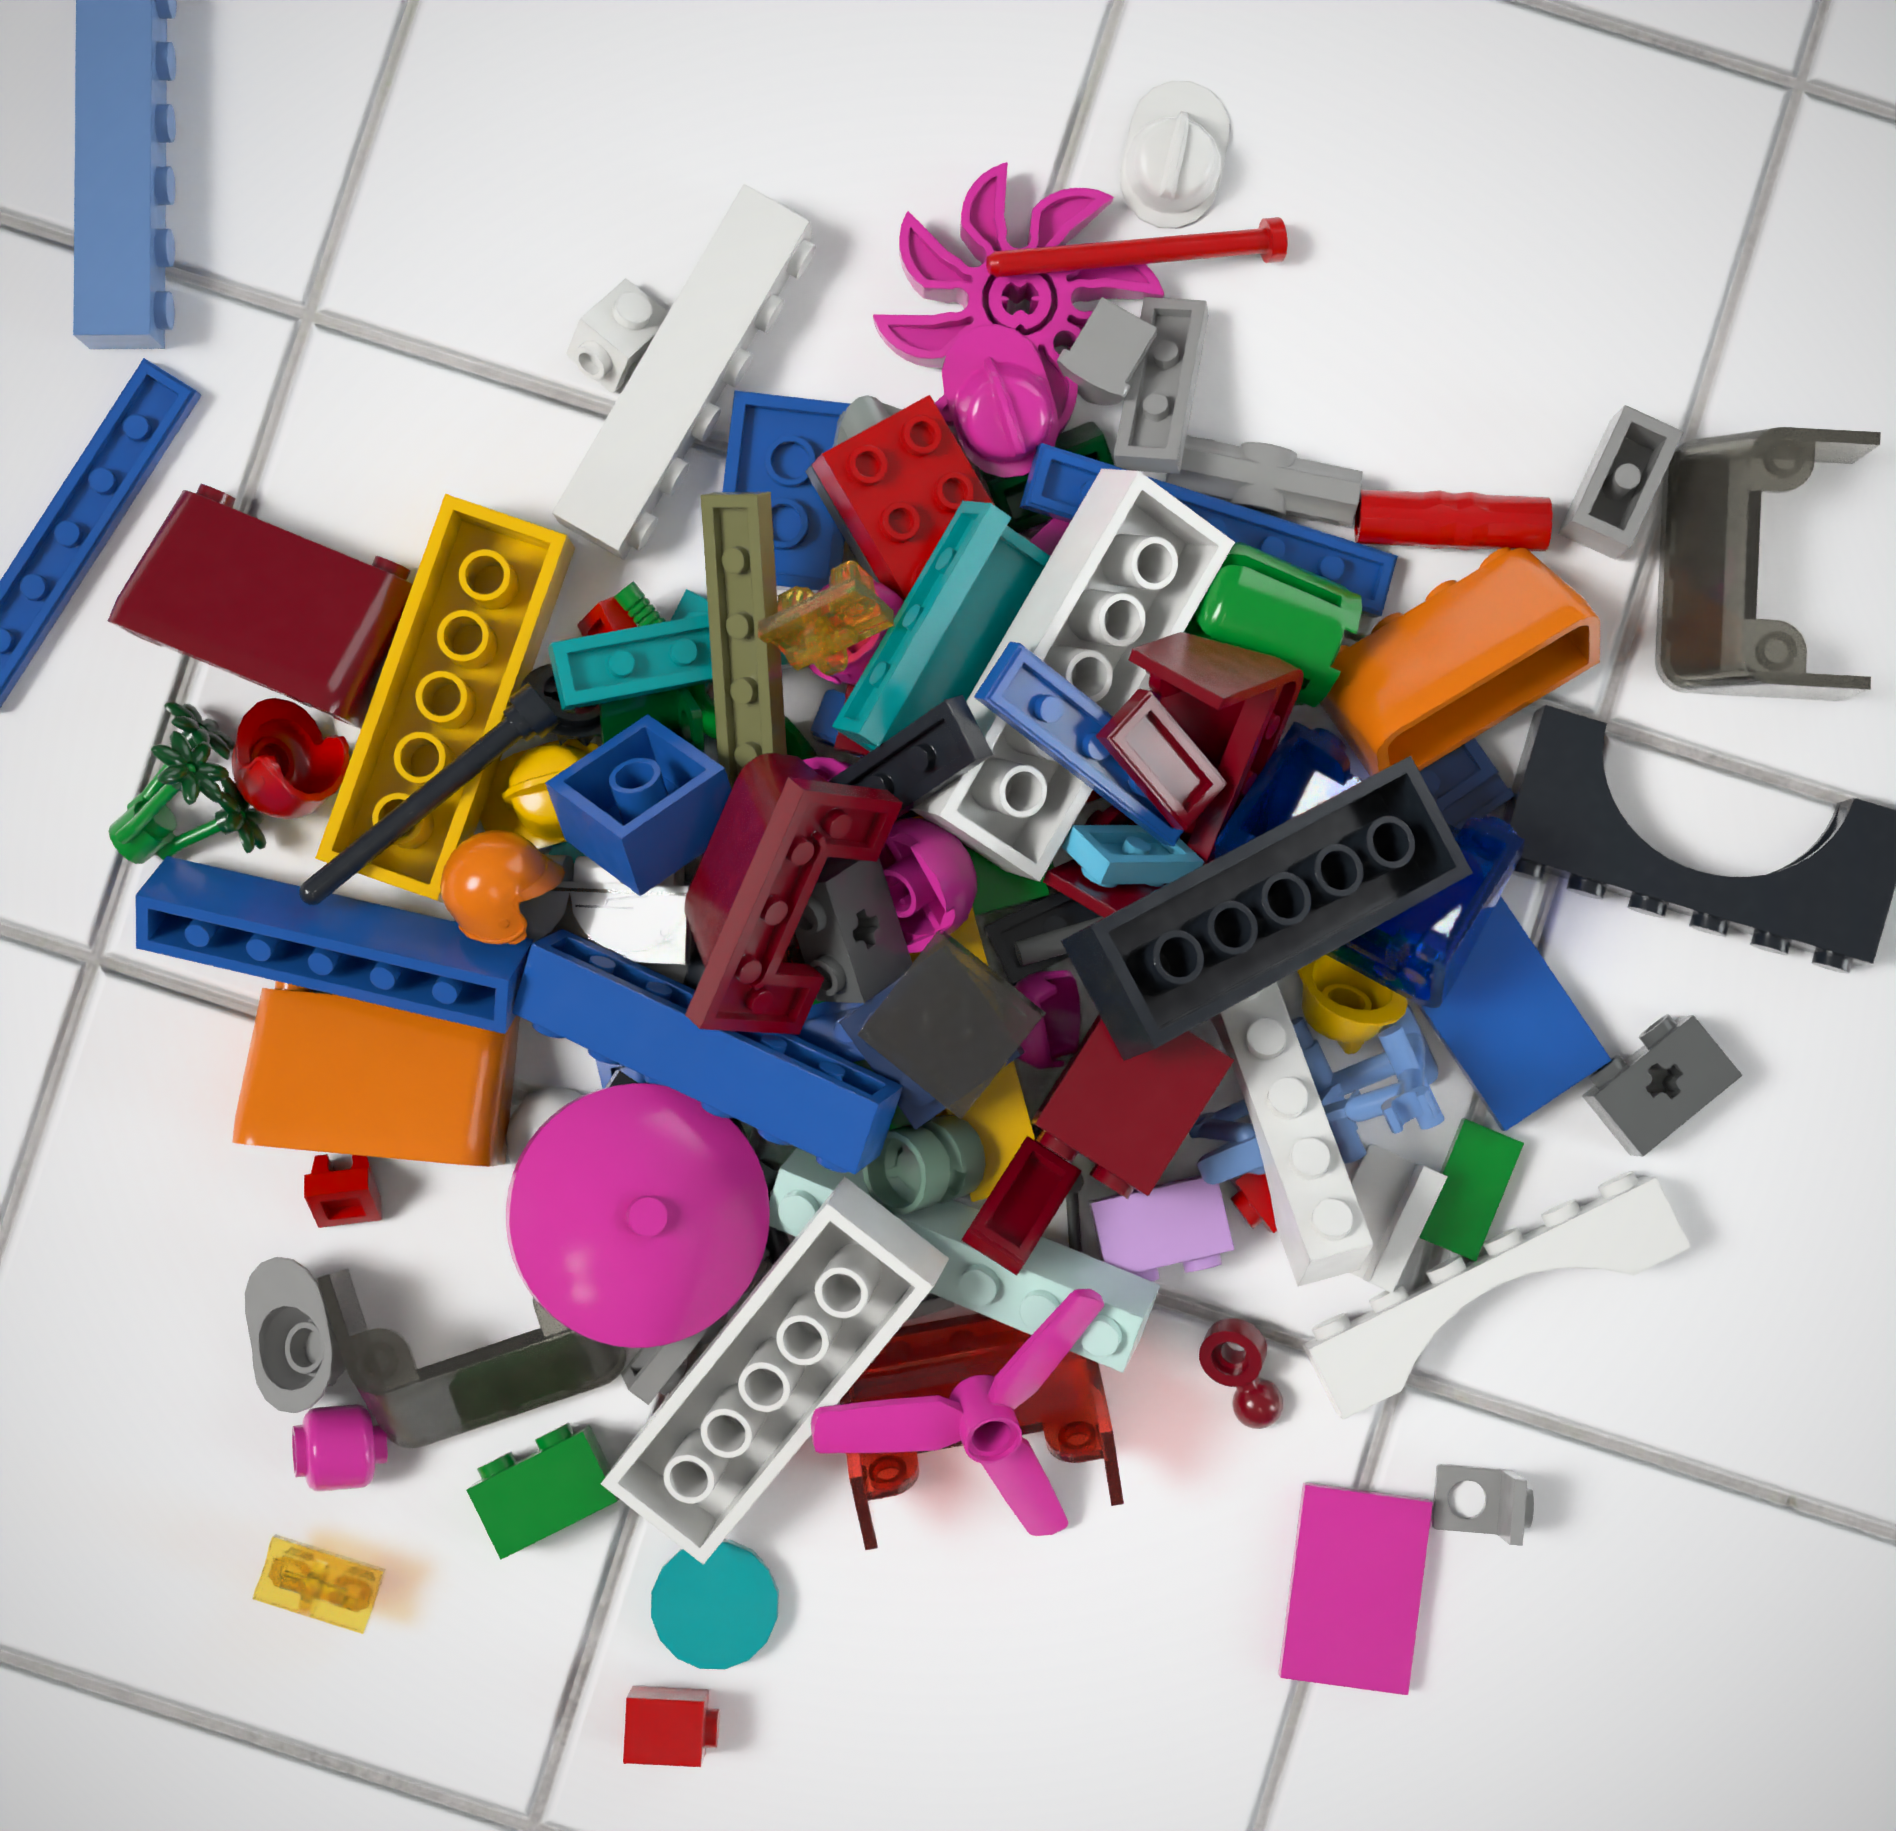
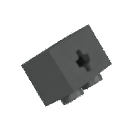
M827 857L796 927L795 935L805 964H809L825 977L816 996L817 1001L865 1003L914 968L880 859L878 858L877 862Z
M1666 1014L1640 1034L1638 1038L1644 1046L1626 1060L1620 1054L1615 1055L1611 1058L1610 1062L1593 1072L1589 1077L1594 1086L1583 1094L1582 1097L1631 1156H1645L1743 1076L1694 1015L1679 1016L1674 1020L1669 1014ZM1649 1069H1666L1669 1075L1662 1081L1664 1088L1667 1090L1665 1093L1647 1091L1646 1087L1653 1080L1648 1072Z

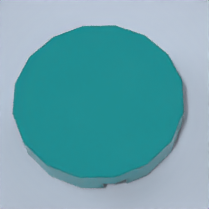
M724 1539L704 1564L700 1563L684 1549H680L663 1565L651 1591V1619L659 1640L678 1660L699 1669L726 1670L749 1661L768 1642L778 1618L779 1590L770 1569L753 1549L731 1539Z

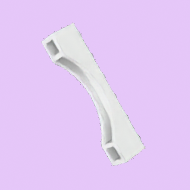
M1277 982L1210 1018V1021L1216 1029L1227 1055L1234 1059L1232 1068L1241 1088L1260 1149L1276 1228L1297 1287L1360 1270L1373 1246V1241Z
M1633 1171L1620 1174L1598 1186L1601 1197L1579 1207L1576 1199L1566 1201L1541 1214L1544 1225L1524 1235L1516 1227L1489 1239L1483 1244L1487 1253L1478 1257L1477 1261L1472 1260L1465 1264L1461 1256H1456L1429 1269L1426 1274L1430 1281L1409 1292L1406 1291L1403 1284L1395 1287L1393 1293L1383 1291L1369 1300L1373 1310L1353 1320H1349L1346 1313H1341L1314 1326L1311 1330L1315 1338L1302 1345L1336 1414L1343 1420L1401 1392L1415 1361L1435 1333L1463 1306L1495 1286L1530 1273L1561 1268L1604 1269L1635 1276L1691 1248L1657 1177L1641 1176L1636 1178Z

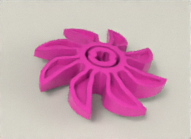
M1008 162L992 167L972 184L962 206L960 238L975 259L981 262L982 265L979 267H968L960 258L947 251L909 211L905 214L901 224L899 256L906 278L914 290L923 299L944 303H959L964 307V310L956 313L946 312L936 315L873 314V322L882 340L895 354L913 364L929 368H942L947 351L957 338L976 326L999 324L1017 330L1032 342L1042 361L1057 409L1059 436L1069 423L1074 411L1078 385L1067 376H1063L1057 363L1060 354L1056 352L1055 348L1067 346L1071 349L1093 312L1079 311L1073 304L1080 301L1100 300L1101 297L1105 299L1164 298V291L1158 278L1146 264L995 277L989 274L986 267L987 256L995 251L1018 249L1010 246L1006 239L1007 228L1004 213ZM1069 188L1050 194L1032 209L1028 243L1026 247L1020 249L1066 245L1113 202L1114 197L1090 188ZM1024 299L1030 302L1028 314L1022 310L1016 311L1013 315L1006 312L1008 300L1015 304L1022 302ZM944 394L935 404L947 425L954 426Z

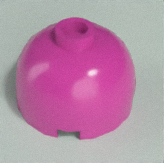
M924 818L895 820L879 855V859L909 953L925 952L945 940L968 919L977 893L976 870L968 851L955 835Z

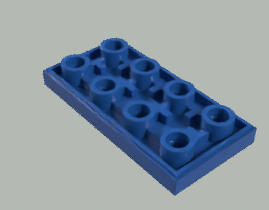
M1467 847L1462 850V853L1473 872L1472 874L1368 932L1500 1129L1507 1131L1610 1062L1611 1058L1473 853Z

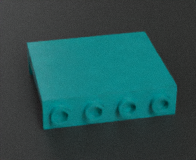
M962 501L832 727L871 752L944 700L963 695L967 701L1051 556L1007 526L1011 517L992 503Z

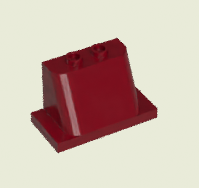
M766 753L748 762L740 771L684 902L685 915L705 966L685 1016L699 1029L799 1035L825 977L809 964L781 961L827 857L877 862L903 802L888 790L830 783L798 756Z

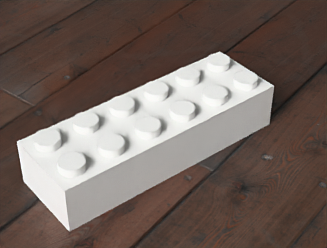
M1101 469L966 701L993 755L911 810L929 822L955 835L961 843L1002 870L1040 882L1093 789L974 698L975 694L1008 643L1016 642L1025 646L1110 715L1114 716L1138 689L1150 690V675L1143 668L1128 661L1132 648L1184 632L1235 542L1140 471Z
M844 1177L622 1452L601 1485L696 1560L704 1564L811 1436L810 1423L815 1409L833 1406L840 1401L934 1288L949 1258L852 1181Z

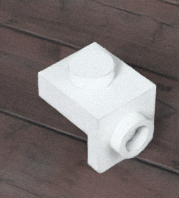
M625 278L579 319L566 354L584 375L596 380L609 392L614 393L622 386L630 366L645 353L668 312Z

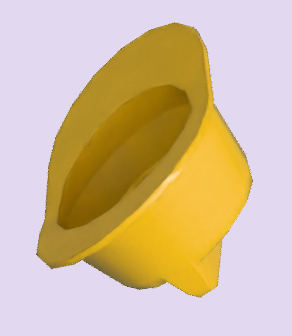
M568 739L560 746L559 740L514 753L500 761L480 817L484 830H505L519 834L532 842L538 850L566 842L545 782L599 746L590 742L586 747L577 739Z
M1366 933L1297 970L1303 983L1301 1008L1306 1022L1319 1034L1337 1041L1346 1054L1358 1052L1364 1042L1373 1038L1381 1031L1383 1026L1396 1023L1406 1013L1408 1002L1406 996L1395 980L1381 950Z

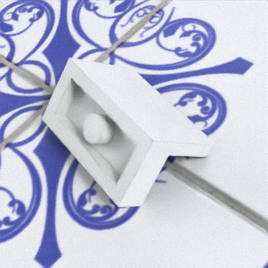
M1370 1144L1366 1148V1155L1359 1162L1351 1179V1184L1371 1235L1373 1246L1360 1270L1350 1272V1274L1387 1292L1393 1293L1447 1176L1425 1165H1419L1376 1144Z

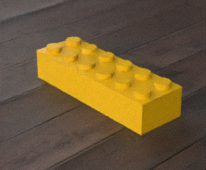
M445 493L315 859L326 863L331 861L506 718L503 711L512 704L508 698L520 689L525 677L533 670L573 557L575 546L567 535ZM502 755L357 873L444 903L440 889L443 868L451 853L463 841L475 834Z

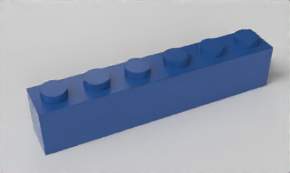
M166 856L135 895L136 949L506 1034L516 1017L512 1010L534 940L525 938L518 944L483 943L468 938L460 931L459 924L455 921L336 894H330L317 905H308L300 898L299 890L301 886Z
M560 929L532 943L512 1013L532 1022V1026L537 1032L552 1038H566L587 1048L589 1055L600 1062L611 1065L621 1064L644 1075V1079L648 1084L668 1086L700 1101L701 1107L712 1115L722 1118H736L758 1129L759 1135L767 1141L779 1145H793L816 1156V1161L829 1170L857 1174L880 1156L903 1089L902 1085L792 1034L699 1029L685 1016L696 990L564 929Z

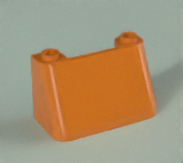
M275 981V989L262 988L235 1114L232 1143L469 1166L493 1167L506 1164V1134L511 1114L520 1023L519 1016L516 1015L506 1034L339 995L313 993V989Z

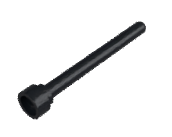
M528 682L508 698L512 704L503 711V714L506 716L505 719L308 878L299 890L302 901L308 905L321 903L520 739L524 738L528 742L536 735L542 739L562 723Z

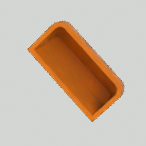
M1504 547L1490 554L1481 563L1478 570L1458 582L1456 580H1448L1435 587L1427 595L1425 602L1405 614L1396 612L1386 616L1374 626L1370 635L1350 647L1348 645H1341L1339 653L1331 666L1341 671V673L1320 704L1370 776L1409 756L1412 757L1420 771L1600 663V619L1579 593L1528 549L1517 548L1512 550L1510 547Z

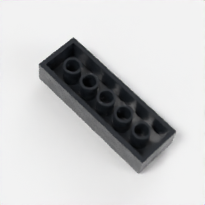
M1409 756L1061 940V943L1122 1059L1125 1061L1160 1047L1469 876L1473 872L1414 760Z

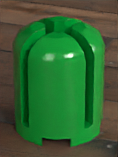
M1236 542L1201 600L1184 633L1275 656L1303 671V683L1294 705L1303 706L1306 704L1315 708L1327 696L1341 671L1331 666L1341 648L1344 630L1357 634L1362 613L1361 595L1349 591L1343 585L1243 542Z

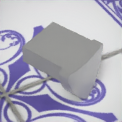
M1101 297L1070 351L1067 349L1062 350L1057 359L1058 366L1064 377L1067 376L1078 385L1077 393L1087 402L1098 405L1117 404L1129 392L1131 386L1128 383L1157 336V327Z

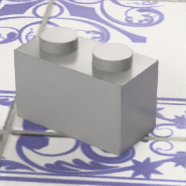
M1624 405L1610 419L1558 534L1614 560L1630 549L1684 431Z

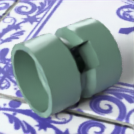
M956 1115L934 1117L916 1130L912 1125L894 1128L888 1131L880 1156L863 1168L864 1182L870 1196L892 1214L906 1215L928 1208L936 1203H944L964 1197L975 1191L984 1176L986 1166L984 1147L974 1128L966 1120Z

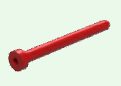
M1272 217L1263 218L1257 229L995 251L987 256L986 267L988 273L995 277H1007L1260 254L1265 263L1284 261L1287 254L1288 239L1282 218Z

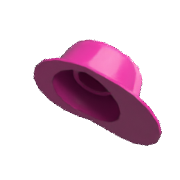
M999 324L976 326L960 335L947 351L942 368L944 394L959 442L968 459L984 472L1003 478L1023 476L1030 472L1037 445L1044 443L1054 447L1059 433L1057 409L1042 361L1032 342L1017 330Z

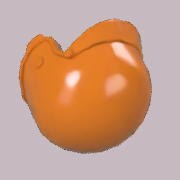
M489 830L466 839L451 853L442 872L440 883L441 896L445 907L459 924L460 931L468 938L488 944H518L527 936V920L520 912V902L541 896L557 887L564 878L565 869L556 861L541 854L533 843L523 836L505 830Z

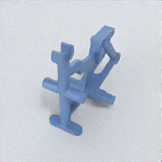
M1407 1004L1406 1013L1396 1023L1389 1024V1028L1378 1034L1385 1052L1334 1073L1318 1040L1313 1039L1304 1018L1297 1017L1291 1020L1345 1164L1355 1162L1367 1153L1357 1133L1358 1126L1356 1122H1363L1384 1115L1391 1132L1397 1134L1403 1131V1125L1414 1118H1416L1421 1130L1433 1128L1444 1121L1445 1118L1429 1086L1438 1078V1065L1409 1004ZM1394 1075L1398 1079V1083L1363 1094L1359 1091L1364 1087ZM1352 1093L1350 1098H1344L1345 1095ZM1244 1099L1216 1112L1200 1115L1189 1131L1192 1139L1207 1138L1230 1141L1204 1154L1198 1160L1197 1167L1203 1180L1208 1184H1219L1244 1173L1265 1174L1253 1124L1234 1122L1249 1114Z

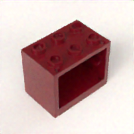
M1098 1014L1081 1040L1077 1051L1071 1056L1030 1122L1041 1129L1035 1140L1070 1163L1074 1161L1078 1153L1094 1162L1095 1165L1089 1175L1126 1199H1129L1134 1189L1149 1196L1233 1064L1234 1059L1190 1031H1187L1154 1050L1124 1061Z

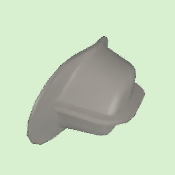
M274 1257L261 1262L249 1276L244 1293L245 1315L252 1348L253 1369L256 1384L269 1404L278 1411L298 1413L312 1408L324 1396L327 1387L333 1386L344 1373L350 1360L351 1341L349 1330L342 1318L326 1306L320 1285L311 1272L294 1259Z

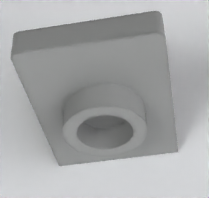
M1442 1464L1436 1466L1432 1527L1434 1529L1495 1534L1509 1545L1523 1546L1524 1528L1531 1527L1534 1514L1533 1490L1527 1489V1480L1513 1470ZM1461 1481L1476 1482L1481 1486L1485 1495V1503L1482 1510L1470 1518H1462L1455 1515L1448 1504L1450 1490Z

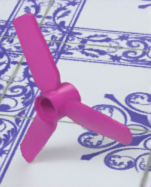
M1076 1289L1071 1292L995 1377L990 1375L969 1377L953 1389L949 1399L936 1395L824 1406L815 1409L810 1423L815 1451L821 1454L937 1451L962 1441L968 1457L982 1464L1004 1500L1030 1535H1053L1068 1526L1065 1512L1029 1441L1022 1437V1431L1014 1409L1038 1391L1104 1307L1101 1295L1092 1289Z

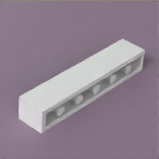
M743 183L554 507L552 514L559 524L625 560L632 547L640 551L645 546L658 521V518L652 515L663 493L673 496L689 468V463L683 460L695 438L702 442L707 439L720 416L721 408L715 406L721 393L727 384L735 388L745 375L753 357V354L748 352L747 349L758 330L767 333L777 320L784 305V299L780 298L779 294L791 275L799 279L809 265L816 249V245L810 242L813 237L810 220Z

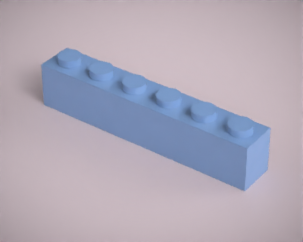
M76 0L73 335L89 349H165V330H172L174 326V300L172 293L165 291V267H173L175 261L174 236L171 229H166V205L174 204L176 189L173 169L171 166H166V143H173L175 140L176 120L173 106L166 103L167 81H174L176 76L175 49L172 42H167V19L175 18L177 0Z

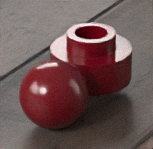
M1237 1318L1222 1319L1214 1323L1204 1337L1199 1350L1201 1367L1215 1382L1224 1386L1236 1387L1232 1399V1408L1236 1418L1243 1425L1252 1429L1267 1428L1273 1425L1281 1416L1283 1397L1274 1383L1258 1376L1267 1356L1266 1340L1254 1325L1245 1320ZM1227 1342L1235 1343L1241 1346L1244 1350H1234L1228 1345Z

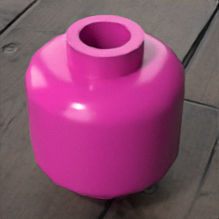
M359 1404L310 1409L305 1414L302 1425L292 1426V1454L295 1478L305 1477L309 1488L316 1492L366 1487L373 1480L375 1464L387 1463L388 1448L385 1425L373 1426L368 1409Z

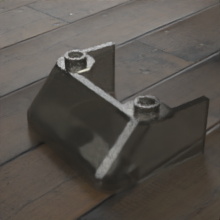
M1776 427L1692 439L1681 444L1675 450L1663 476L1655 651L1656 671L1666 686L1681 693L1845 701L1871 690L1870 676L1806 673L1807 647L1802 634L1793 625L1785 621L1756 619L1761 494L1787 493L1797 489L1808 480L1815 462L1855 463L1880 445L1881 432Z
M348 1268L317 1278L351 1381L380 1428L387 1434V1438L403 1448L423 1447L604 1386L615 1380L623 1372L628 1362V1347L597 1342L574 1332L550 1316L533 1298V1306L540 1328L418 1369L412 1349L400 1333L389 1328H373L368 1330Z

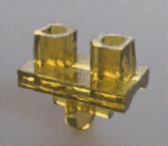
M849 560L831 569L829 588L815 594L808 587L795 586L779 594L777 613L758 621V638L764 643H772L783 652L790 665L797 671L814 664L823 674L833 676L846 669L848 665L847 648L894 626L893 609L875 594L873 577L855 561Z
M275 1534L271 1538L265 1564L252 1599L364 1634L367 1631L386 1569Z

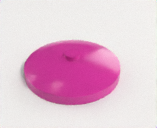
M630 1083L601 1088L576 1098L551 1115L538 1128L521 1153L511 1177L506 1202V1231L511 1256L520 1278L537 1303L562 1325L582 1336L597 1342L628 1348H649L684 1340L711 1326L725 1315L747 1290L758 1270L765 1251L770 1224V1204L764 1173L757 1155L740 1129L729 1118L718 1117L705 1111L701 1107L700 1101L668 1086L647 1083Z

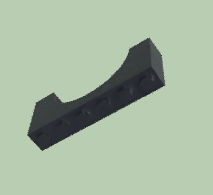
M1544 705L1534 712L1511 788L1515 796L1507 802L1492 852V857L1508 861L1505 868L1506 872L1535 881H1542L1544 873L1569 880L1566 887L1568 891L1594 899L1603 900L1606 891L1630 898L1627 908L1653 917L1665 918L1667 909L1691 916L1689 927L1712 935L1726 937L1729 928L1752 935L1751 946L1781 955H1788L1790 947L1814 954L1811 962L1813 965L1839 973L1849 974L1852 965L1862 966L1874 963L1896 888V810L1857 798L1848 799L1837 803L1831 820L1818 840L1796 860L1766 875L1751 877H1728L1700 872L1683 866L1652 848L1632 829L1620 813L1611 795L1604 770L1603 744L1607 723L1548 705Z

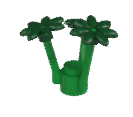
M167 702L164 705L165 708L175 716L171 723L183 730V732L173 731L169 736L171 747L157 744L151 748L153 755L163 762L164 765L145 789L127 804V811L110 825L108 832L113 846L123 857L135 864H143L155 854L162 860L166 856L173 857L182 849L221 831L225 835L238 831L241 844L247 854L254 850V846L260 850L265 848L267 842L258 826L264 821V816L256 809L249 808L250 804L243 798L236 784L229 777V772L225 767L207 762L211 754V748L221 757L228 760L235 747V742L226 734L218 731L219 725L217 721L212 719L202 720V716L193 705ZM215 781H221L223 791H221L219 785ZM181 791L185 802L188 805H192L196 802L199 793L202 792L213 802L219 803L223 809L215 813V819L175 836L173 831L177 828V820L166 804Z

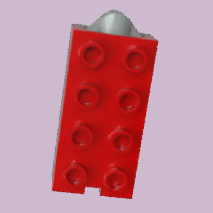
M869 395L858 397L838 419L833 448L822 453L805 471L866 577L895 591L904 601L962 501L993 504L930 395L904 409L882 403L876 397Z

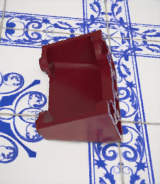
M200 483L196 493L183 490L118 595L107 621L135 637L160 647L163 645L174 652L187 655L291 698L300 704L329 714L336 720L361 729L413 585L407 581L411 570L380 556H375L372 565H369L233 509L236 498L211 486Z

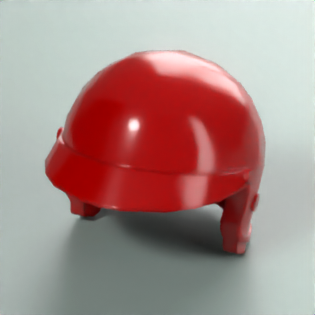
M279 698L264 699L257 702L243 716L238 727L236 744L231 759L232 774L236 787L243 798L261 813L273 818L286 820L303 818L315 812L340 787L349 765V744L344 736L338 735L329 736L324 740L315 720L298 704Z

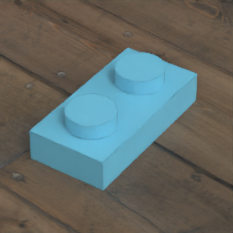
M1072 825L1062 846L1082 866L1081 871L1086 878L1100 886L1110 888L1116 887L1118 884H1147L1160 887L1164 883H1170L1199 868L1204 863L1180 838L1174 847L1165 845L1139 825Z

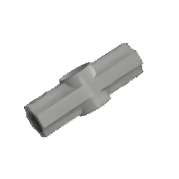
M1187 435L1180 474L1167 473L1165 482L1277 518H1284L1286 514L1306 518L1311 521L1351 527L1359 502L1363 471L1297 458L1296 452L1273 444L1244 442L1241 446H1236L1212 439Z

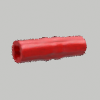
M1361 489L1354 516L1355 542L1359 544L1420 546L1430 549L1455 548L1465 551L1477 549L1498 550L1510 547L1512 550L1526 548L1529 551L1546 552L1550 545L1552 534V502L1549 497L1485 495L1476 492L1450 493L1441 490L1410 492Z

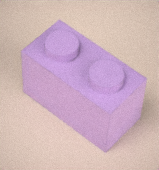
M1201 1175L1155 1185L1149 1196L1134 1190L1129 1199L1120 1194H1115L1088 1201L1102 1261L1149 1281L1160 1279L1157 1269L1159 1267L1182 1262L1185 1273L1204 1270L1222 1265L1220 1253L1235 1250L1220 1185L1206 1183Z

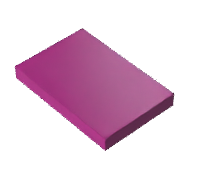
M1303 1482L1278 1672L1280 1678L1400 1695L1409 1694L1433 1505L1431 1500Z

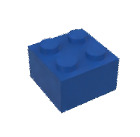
M648 714L545 782L564 839L639 896L660 884L706 851L731 793V786L725 767Z

